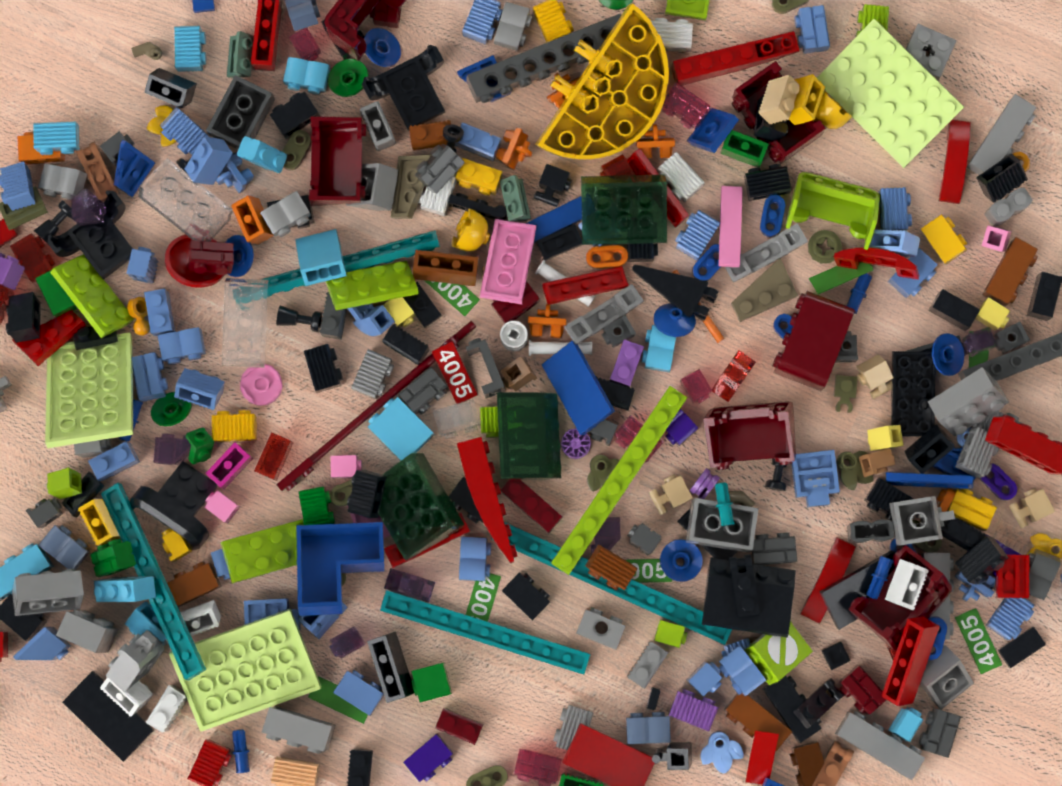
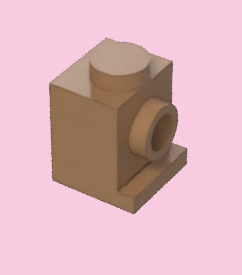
M521 356L500 370L504 376L502 381L505 386L515 391L531 380L537 379L528 362Z
M890 448L859 457L864 477L887 472V467L895 465V457Z

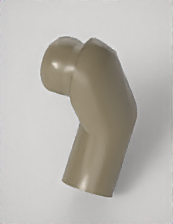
M151 42L131 48L135 58L145 54L153 60H158L162 56L160 47Z
M729 491L730 502L740 503L742 506H754L755 502L743 491Z

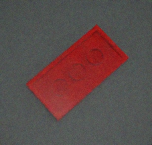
M580 723L562 761L563 764L610 786H644L655 764L651 756Z

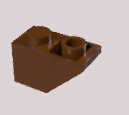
M817 741L791 748L793 753L789 754L792 766H797L799 773L795 775L798 786H812L824 765L822 752Z

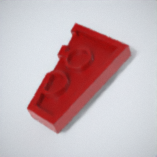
M70 310L40 325L39 339L18 343L13 339L12 341L39 366L70 340L80 328L85 327L86 324L76 313Z

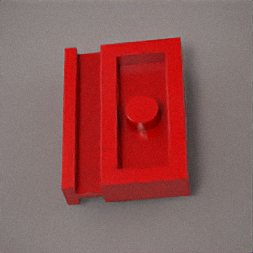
M1006 554L1009 558L1005 560V565L996 571V598H1029V555Z

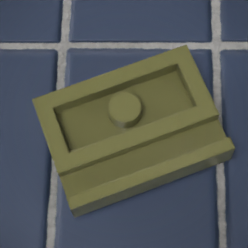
M36 186L33 187L35 205H27V207L12 211L8 204L0 203V211L9 230L48 213Z

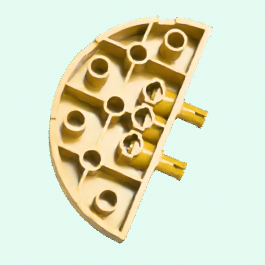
M633 3L627 6L599 49L595 50L582 39L579 41V46H576L574 51L588 59L589 64L576 84L571 85L561 78L560 75L554 78L557 82L552 81L550 86L564 94L566 99L535 143L536 146L554 155L566 158H602L618 153L639 140L655 122L665 101L669 81L668 59L662 39L652 25V22Z

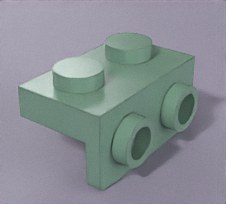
M238 31L235 36H230L227 77L232 79L235 75L240 78L251 77L253 35Z
M517 175L500 180L508 221H527L531 219L523 180L519 179Z

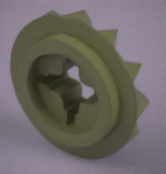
M828 230L816 232L808 242V253L813 260L820 264L835 261L834 253L842 250L839 237ZM825 239H827V246L831 249L826 250L824 255H822V249L816 245H822Z

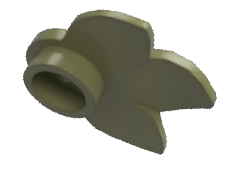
M858 451L854 454L842 452L837 457L836 463L841 470V481L850 490H855L857 483L867 484L874 480L873 475L864 477L859 457L868 454L867 452ZM844 460L849 461V466L844 464Z
M596 455L591 459V472L587 477V483L593 492L604 485L620 461L619 459H609L604 455ZM599 462L604 463L602 469L597 468Z

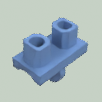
M237 152L231 155L216 182L218 185L225 183L228 188L233 185L238 193H241L245 190L246 185L253 180L254 175L248 168L241 172L236 168L242 164V159L237 156Z
M958 571L954 576L969 586L966 587L961 584L959 590L965 593L962 598L965 601L970 597L976 601L979 599L980 595L975 593L974 590L987 598L992 597L994 593L992 589L996 579L988 575L987 581L976 585L969 583L961 571Z

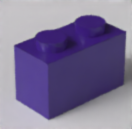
M437 733L403 763L419 782L423 779L427 782L436 774L434 770L439 765L444 768L453 760L450 757L453 752Z

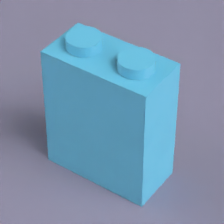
M336 229L295 239L300 271L305 286L347 276Z
M398 397L395 400L391 398L383 406L385 410L380 415L376 413L368 421L370 423L368 428L406 464L435 434Z

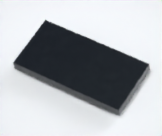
M892 351L891 425H900L902 436H923L935 426V414L928 403L929 400L935 397L936 367L933 363L932 351Z
M893 550L882 555L885 558L893 560L888 575L895 569L893 559L895 551ZM880 557L819 591L837 629L840 630L858 619L849 611V608L857 597L865 596L869 598L867 592L873 579L871 574H874Z
M91 671L62 703L111 751L125 762L154 729L137 712L133 716H129L116 702H113V699H110V696H107V693H104V690L100 688L104 680L97 673Z

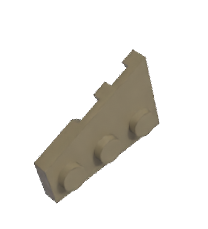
M432 155L398 156V176L391 218H413L425 186L415 176L416 168L422 161H427Z
M781 258L731 303L739 322L798 296Z

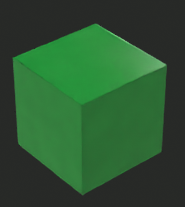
M445 663L412 671L413 679H411L415 696L418 695L419 702L452 694Z

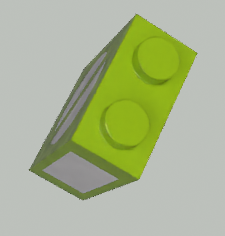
M791 621L788 638L762 634L744 649L767 680L765 682L768 685L780 681L813 652Z

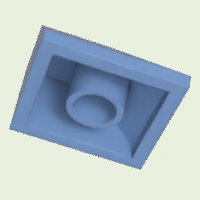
M44 627L13 658L15 660H61L69 653L67 649L71 645L67 640L56 636L57 629L55 627Z

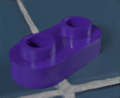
M992 464L990 471L993 473V477L990 479L985 475L980 480L999 499L1010 500L1014 498L1017 494L1016 483L999 466ZM1003 486L1008 487L1007 494L1002 492Z

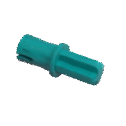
M725 482L715 484L718 503L716 507L719 509L721 526L735 524L731 508L733 502H730L728 484Z

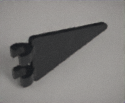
M633 265L632 267L634 273L672 305L681 309L684 315L690 318L694 314L697 318L705 321L709 308L698 304L702 296L707 301L714 303L719 293L716 289L708 287L707 281L639 265Z

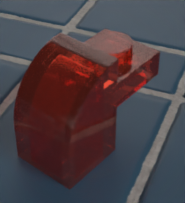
M738 350L711 391L729 402L756 361Z

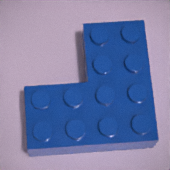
M383 522L296 525L299 616L343 614L341 573L384 572Z

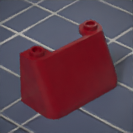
M311 116V189H309L311 206L361 203V199H365V186H361L362 136H366V124H362V117Z
M785 401L717 407L709 410L703 418L710 468L726 470L729 468V465L736 461L775 458V461L779 462L780 465H789L793 463L792 461L796 460L793 402Z
M906 545L895 553L893 557L895 569L886 578L888 581H884L878 599L866 598L865 596L857 597L849 608V611L894 651H897L907 619L922 616L929 619L950 595L952 590L951 584L941 571ZM900 559L926 568L929 571L926 573L927 577H925L926 580L924 585H922L923 589L920 590V597L917 598L918 601L914 606V610L885 600Z

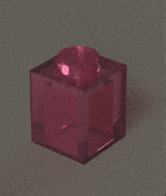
M307 27L289 36L300 59L314 61L319 57L318 55L321 51Z
M700 369L680 380L692 403L698 401L700 404L710 398L708 394L712 392V389Z

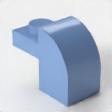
M371 303L347 308L355 318L353 324L369 336L381 335L395 322L383 305L374 307Z

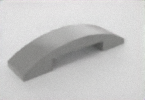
M797 223L791 226L790 229L780 232L779 235L746 253L740 254V267L725 268L732 281L736 282L775 262L808 241Z
M631 284L592 311L567 324L564 328L574 343L578 344L601 331L603 327L621 318L643 303L644 300L633 284Z

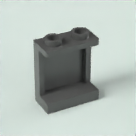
M480 338L470 341L469 346L466 347L468 355L471 356L480 352L492 379L491 383L481 386L485 398L487 399L505 392L504 384L486 339L481 341Z

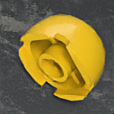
M824 91L813 122L820 120L825 127L838 129L844 126L853 116Z
M470 208L464 212L455 229L458 230L457 238L453 236L452 247L461 251L471 252L479 249L482 244L486 245L490 233L487 232L488 223L482 214Z

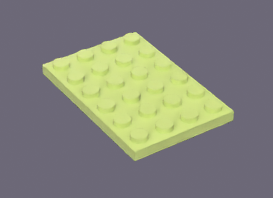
M873 19L817 77L825 86L824 90L845 111L852 115L903 168L964 108L876 19Z
M131 332L117 334L118 342L76 350L74 341L66 342L47 359L45 444L47 448L133 435V346Z
M291 608L195 642L207 670L191 680L184 679L173 652H169L200 732L320 690L322 687Z

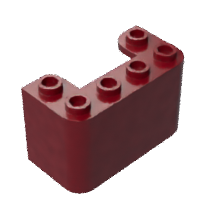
M338 0L328 12L324 21L331 41L355 60L359 61L367 48L365 40L357 34L359 26L379 1H382L388 7L396 9L401 7L406 0Z
M777 61L734 90L733 102L731 104L737 113L741 112L745 117L744 122L750 130L755 129L757 101L765 93L766 87H768L767 84H769L768 81L782 77L780 73L782 68ZM788 120V133L778 142L776 140L771 142L759 137L756 138L768 143L769 157L774 163L782 164L823 135L826 128L820 120L813 122L812 120L794 125Z
M806 291L805 294L801 293L796 302L795 308L798 311L793 313L789 323L793 327L790 333L786 332L782 344L785 345L782 353L778 352L772 367H775L774 373L822 391L829 380L855 309Z

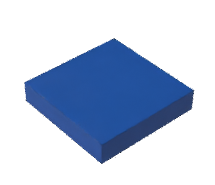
M711 108L687 141L694 147L715 153L739 119L733 114Z

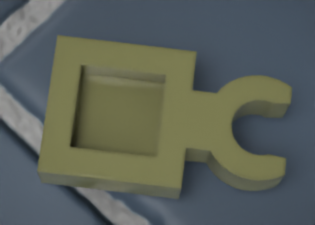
M835 376L834 397H840V401L836 404V412H840L841 404H845L848 407L847 413H851L853 406L850 398H856L857 377Z

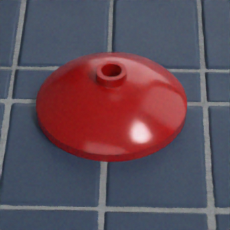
M186 234L177 237L169 244L165 252V266L169 274L179 283L189 287L203 288L216 284L225 276L213 272L198 274L194 271H188L190 240L217 242L215 239L202 234Z

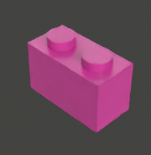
M234 442L206 474L220 488L225 489L254 458L239 444Z

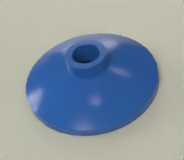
M373 28L365 34L364 40L367 45L365 53L373 63L382 67H390L398 62L401 56V48L398 40L392 33L382 28Z
M234 235L225 242L233 243L234 262L232 272L228 275L241 277L250 270L254 252L251 243H248L244 236Z
M671 303L660 306L654 314L656 328L663 334L672 337L688 335L693 331L696 324L694 314L689 318L682 313L681 309L676 308Z
M949 333L939 335L932 347L933 363L941 374L945 376L956 375L964 363L963 346L956 336Z
M674 540L668 543L661 552V568L665 575L674 581L686 582L692 580L702 568L703 559L700 550L695 544L686 543V540ZM677 559H682L684 565L679 566L676 562Z

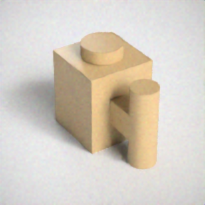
M879 354L856 366L859 372L857 374L859 382L862 386L866 385L872 390L869 393L873 399L891 390V379H893L886 360Z
M675 474L663 480L665 484L661 488L665 494L659 496L656 489L649 492L660 515L668 512L664 505L665 503L669 502L674 509L693 498L681 475L676 478Z
M1036 488L1025 492V497L1020 499L1024 507L1022 509L1019 508L1017 502L1009 505L1020 528L1028 525L1025 519L1026 516H1029L1031 522H1036L1055 512L1044 489L1037 491Z

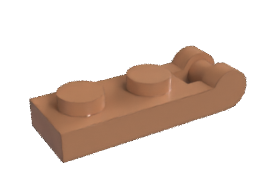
M96 142L90 143L89 147L85 149L80 148V150H76L99 201L103 202L106 200L107 194L105 192L107 190L115 191L117 195L120 194L117 187L113 185L114 180ZM93 154L95 158L88 161L87 156Z
M834 741L824 758V765L812 786H836L854 751L850 748L845 749L840 746L841 743ZM835 754L842 756L840 762L833 759Z

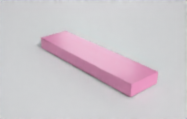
M721 186L718 266L740 267L743 187Z

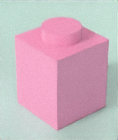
M988 225L982 246L1006 252L1012 231Z
M357 455L331 456V477L333 479L352 478L356 470H362V460H358Z
M218 490L215 493L211 492L205 500L207 503L205 508L227 524L240 508L238 504Z

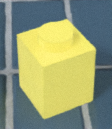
M403 297L391 299L383 305L399 328L402 326L406 328L414 322L413 318L416 315Z
M988 297L982 303L975 318L996 331L1000 327L1002 329L1005 327L1010 319L1007 317L1010 310Z
M900 425L867 430L870 451L904 446Z

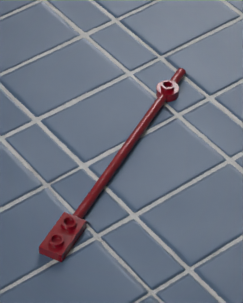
M470 321L441 346L453 341L456 349H458L460 346L457 343L475 329L476 325ZM433 353L313 455L276 485L281 491L286 489L289 492L298 484L296 480L303 475L305 478L314 471L312 466L436 362Z

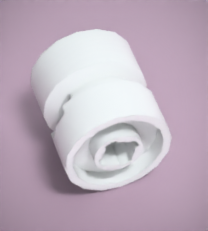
M509 321L501 328V343L507 350L515 352L525 347L528 341L526 327L521 322Z

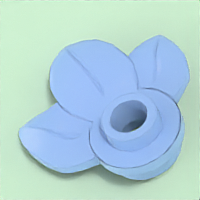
M717 731L711 734L708 739V745L702 749L700 756L703 765L713 762L715 768L725 774L731 768L732 759H742L744 753L737 741L730 740L726 733ZM718 740H722L723 744L717 746L716 742Z

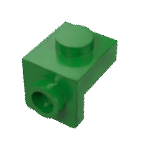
M202 427L186 433V439L191 444L188 459L192 465L205 462L211 458L214 440L205 428Z

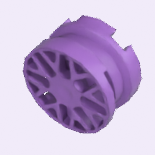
M575 428L567 431L562 437V451L571 459H580L587 455L590 450L591 441L587 433L580 435Z
M706 468L689 492L698 495L699 499H705L720 477L712 475L711 471Z

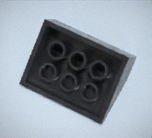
M711 557L707 571L702 625L788 638L796 570L752 564L760 615L738 618L729 560ZM745 566L738 567V573L746 572Z

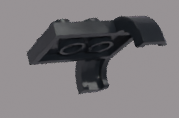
M428 45L427 49L418 56L372 78L364 77L362 86L369 100H378L390 95L408 131L410 125H421L445 113V109L427 77L444 64V60L436 46Z
M108 190L105 192L107 198L102 205L64 234L59 236L50 234L47 240L49 246L59 257L70 256L81 250L103 280L130 260L133 249L114 224L124 214L125 204L115 191Z
M182 461L158 492L149 487L141 486L130 499L133 510L139 508L182 536L189 543L191 550L200 549L209 537V532L194 516L204 505L210 493L214 492L217 488V484Z

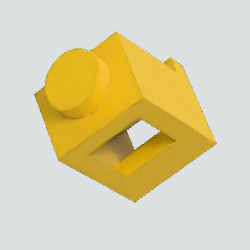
M169 528L161 533L164 540L162 543L163 548L167 554H172L169 557L171 562H175L192 552L188 542Z

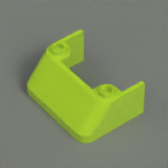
M801 172L797 178L785 228L790 229L792 220L802 223L807 221L809 216L850 226V233L857 239H865L864 249L868 250L878 220L880 194L869 188L809 172Z

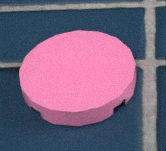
M255 364L247 368L241 377L240 390L244 398L252 404L258 406L269 405L275 402L281 394L283 388L282 378L279 372L270 365Z

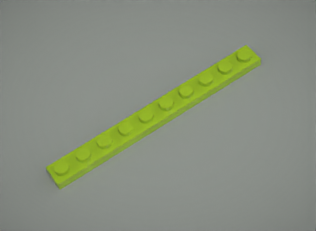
M669 386L551 562L552 565L567 575L571 573L688 397Z

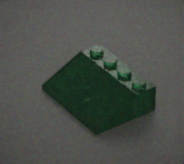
M666 175L581 176L582 245L667 243Z
M538 392L497 393L501 479H560L562 467L560 461L561 446L559 440L557 394Z
M411 453L382 474L387 476L379 515L405 560L444 540L465 525L424 453Z

